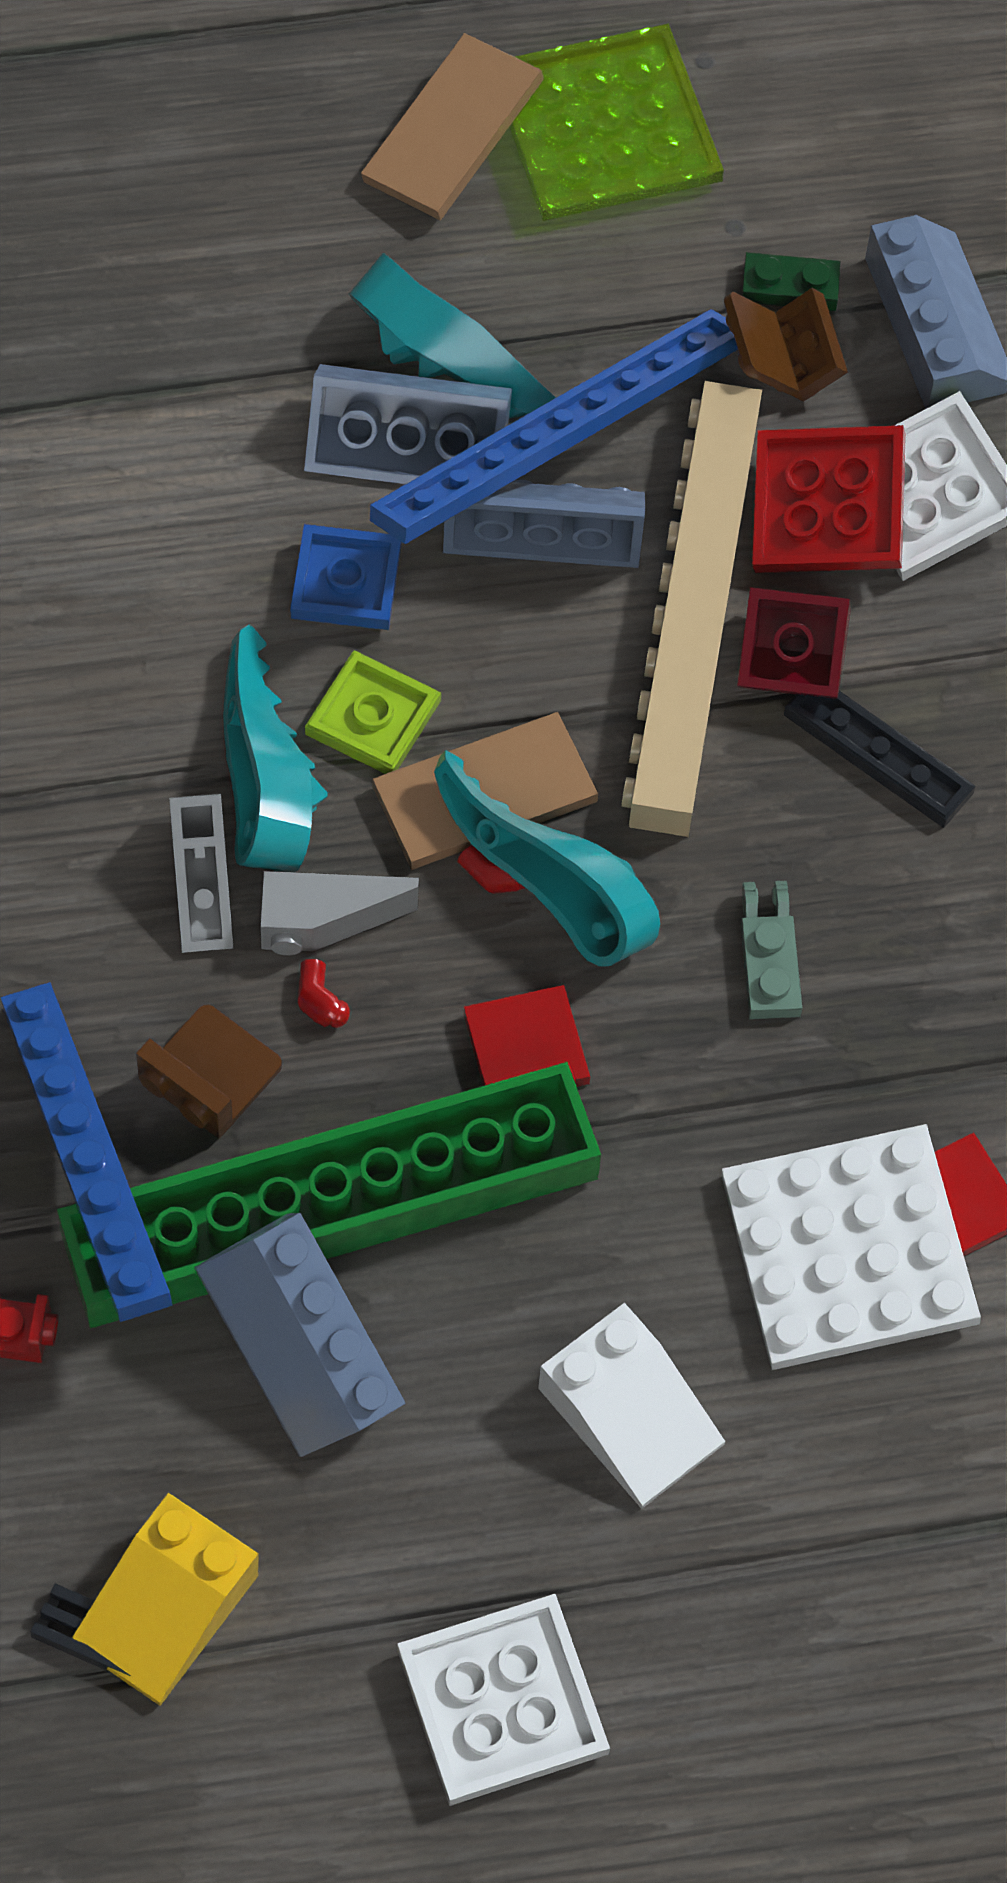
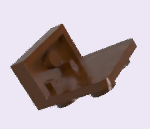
M811 288L777 312H773L735 292L724 297V304L727 310L726 323L734 334L740 353L738 354V363L748 377L757 379L774 387L779 392H784L804 402L848 373L823 293Z
M211 1005L201 1006L163 1048L149 1038L136 1053L138 1078L141 1084L153 1095L159 1098L163 1097L177 1107L182 1115L193 1125L205 1128L218 1139L226 1133L282 1069V1060L277 1053Z

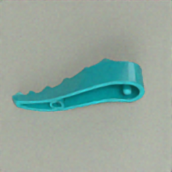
M382 253L348 293L353 301L379 326L382 351L386 355L390 354V361L394 365L419 361L418 377L432 378L445 374L459 382L511 388L509 419L527 415L556 398L481 324L420 285L386 254Z
M248 625L241 629L232 640L224 693L223 721L226 760L231 776L236 814L235 859L236 863L240 866L295 873L299 870L307 853L311 834L312 813L317 809V805L328 797V792L311 775V772L316 769L315 764L300 751L293 741L297 733L283 723L274 710L282 701L265 685L262 676L270 670V666L258 657V652L266 647L267 643L254 627Z
M447 750L442 753L438 759L434 774L440 794L455 823L470 843L489 861L507 872L514 880L532 892L565 929L577 950L587 961L597 966H611L644 950L655 942L660 929L659 911L652 897L638 880L632 866L627 861L584 838L549 828L509 811L507 804L491 799L483 793L476 778L465 774L463 771V759Z

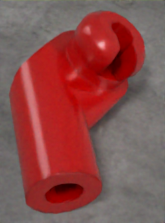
M473 845L466 848L457 860L489 893L514 892L525 888L507 872L489 861Z
M317 959L303 960L300 967L297 1001L300 1010L323 1027L330 1025L334 1028H340L344 1026L349 1019L350 1008L345 1001L338 1000L336 995L324 987L325 962Z

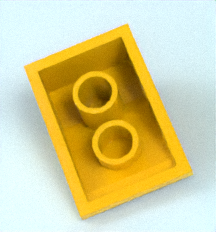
M168 1493L135 1535L72 1638L90 1646L129 1675L110 1667L107 1668L108 1671L161 1706L258 1577L259 1553Z

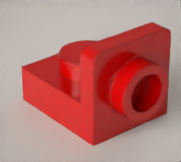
M37 1294L35 1304L0 1299V1358L42 1363L45 1345H55L59 1315L51 1313L48 1295Z

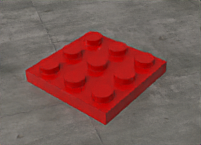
M904 425L758 430L752 561L755 573L902 569L906 442Z

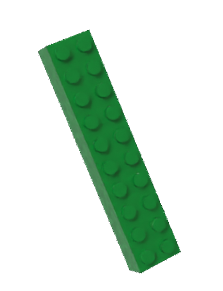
M568 1062L135 1186L130 1188L169 1288L172 1304H176L208 1294L194 1267L286 1214L301 1213L326 1259L598 1180L601 1152ZM76 1204L57 1209L61 1237L89 1328L118 1321L117 1313Z

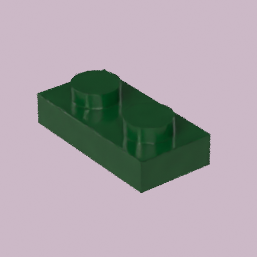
M746 252L742 296L757 304L786 306L813 288L824 294L828 310L836 311L841 261Z

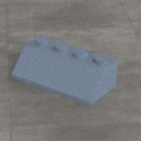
M918 215L871 225L865 259L925 409L959 391L967 403L1007 393V357L956 233Z
M320 364L313 378L304 471L407 484L508 426L512 389Z
M514 480L444 521L443 553L639 568L645 518V492L631 491L623 487L598 489L584 488L573 483L558 486L534 484L527 480Z
M290 1213L280 1217L194 1267L299 1457L352 1435L406 1404L301 1213Z

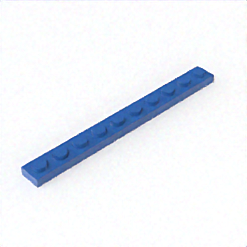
M712 309L706 311L370 505V521L402 543L407 544L738 350L734 334L726 323V317Z

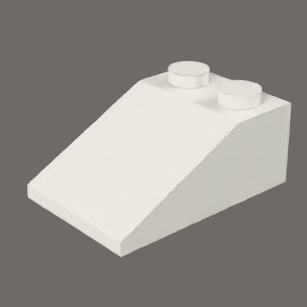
M625 1303L541 1365L538 1389L641 1509L725 1445V1440L659 1341Z

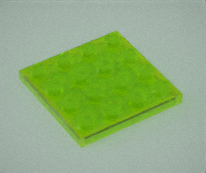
M669 23L514 56L541 69L544 78L509 126L542 221L723 182V166Z

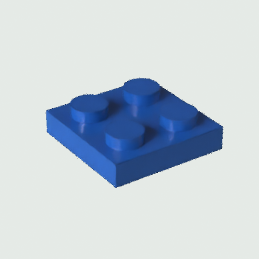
M304 524L290 608L291 619L389 630L402 542L390 534Z

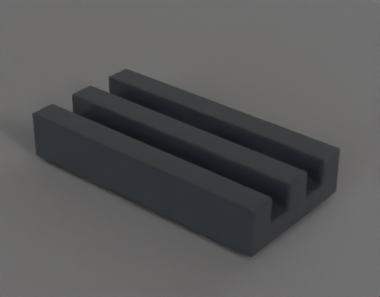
M55 1583L50 1592L48 1602L44 1603L40 1611L41 1616L38 1622L34 1623L30 1631L31 1638L108 1671L107 1668L110 1667L129 1675L90 1646L49 1628L51 1622L54 1621L76 1631L83 1619L59 1609L60 1604L87 1614L95 1601Z

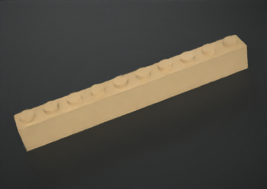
M705 381L702 399L692 398L688 427L696 428L695 440L685 439L680 468L689 469L688 480H678L673 509L682 510L681 521L670 522L666 550L675 551L673 564L663 563L659 592L668 593L666 606L656 604L652 634L661 635L659 648L649 647L644 673V677L653 678L651 691L641 690L637 720L646 721L644 735L634 733L629 763L638 764L636 778L626 777L621 807L631 808L630 828L689 837L762 395V390Z

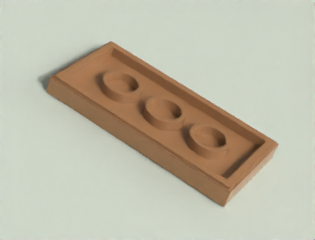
M464 33L361 172L363 182L441 221L544 80L542 70Z
M558 712L449 751L463 759V771L467 776L476 778L479 781L480 789L491 799L507 804L509 811L535 823L539 824L598 801V792ZM442 754L372 779L374 792L411 870L463 852L472 845L453 820L439 791L434 770Z

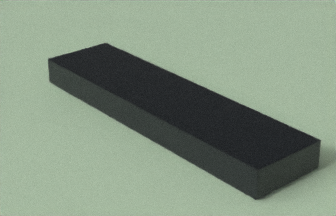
M840 690L837 699L796 694L785 707V717L943 828L946 827L974 794L976 787L974 784Z

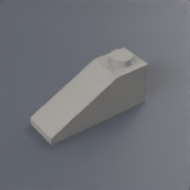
M221 794L171 797L169 802L182 953L232 949L233 936Z
M264 871L261 949L272 950L280 955H295L301 951L313 952L418 910L419 878Z

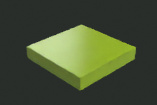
M354 650L305 725V735L387 774L398 770L440 704L441 692Z

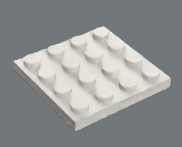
M927 1124L722 1169V1180L771 1370L980 1324V1312Z

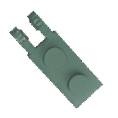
M787 881L774 882L772 902L774 904L775 916L758 917V889L755 882L742 883L744 918H742L741 936L749 1019L801 1017L802 998L794 918L789 916Z

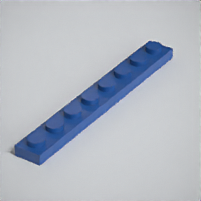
M51 982L1 997L4 1014L119 1321L123 1322L173 1306L169 1288Z

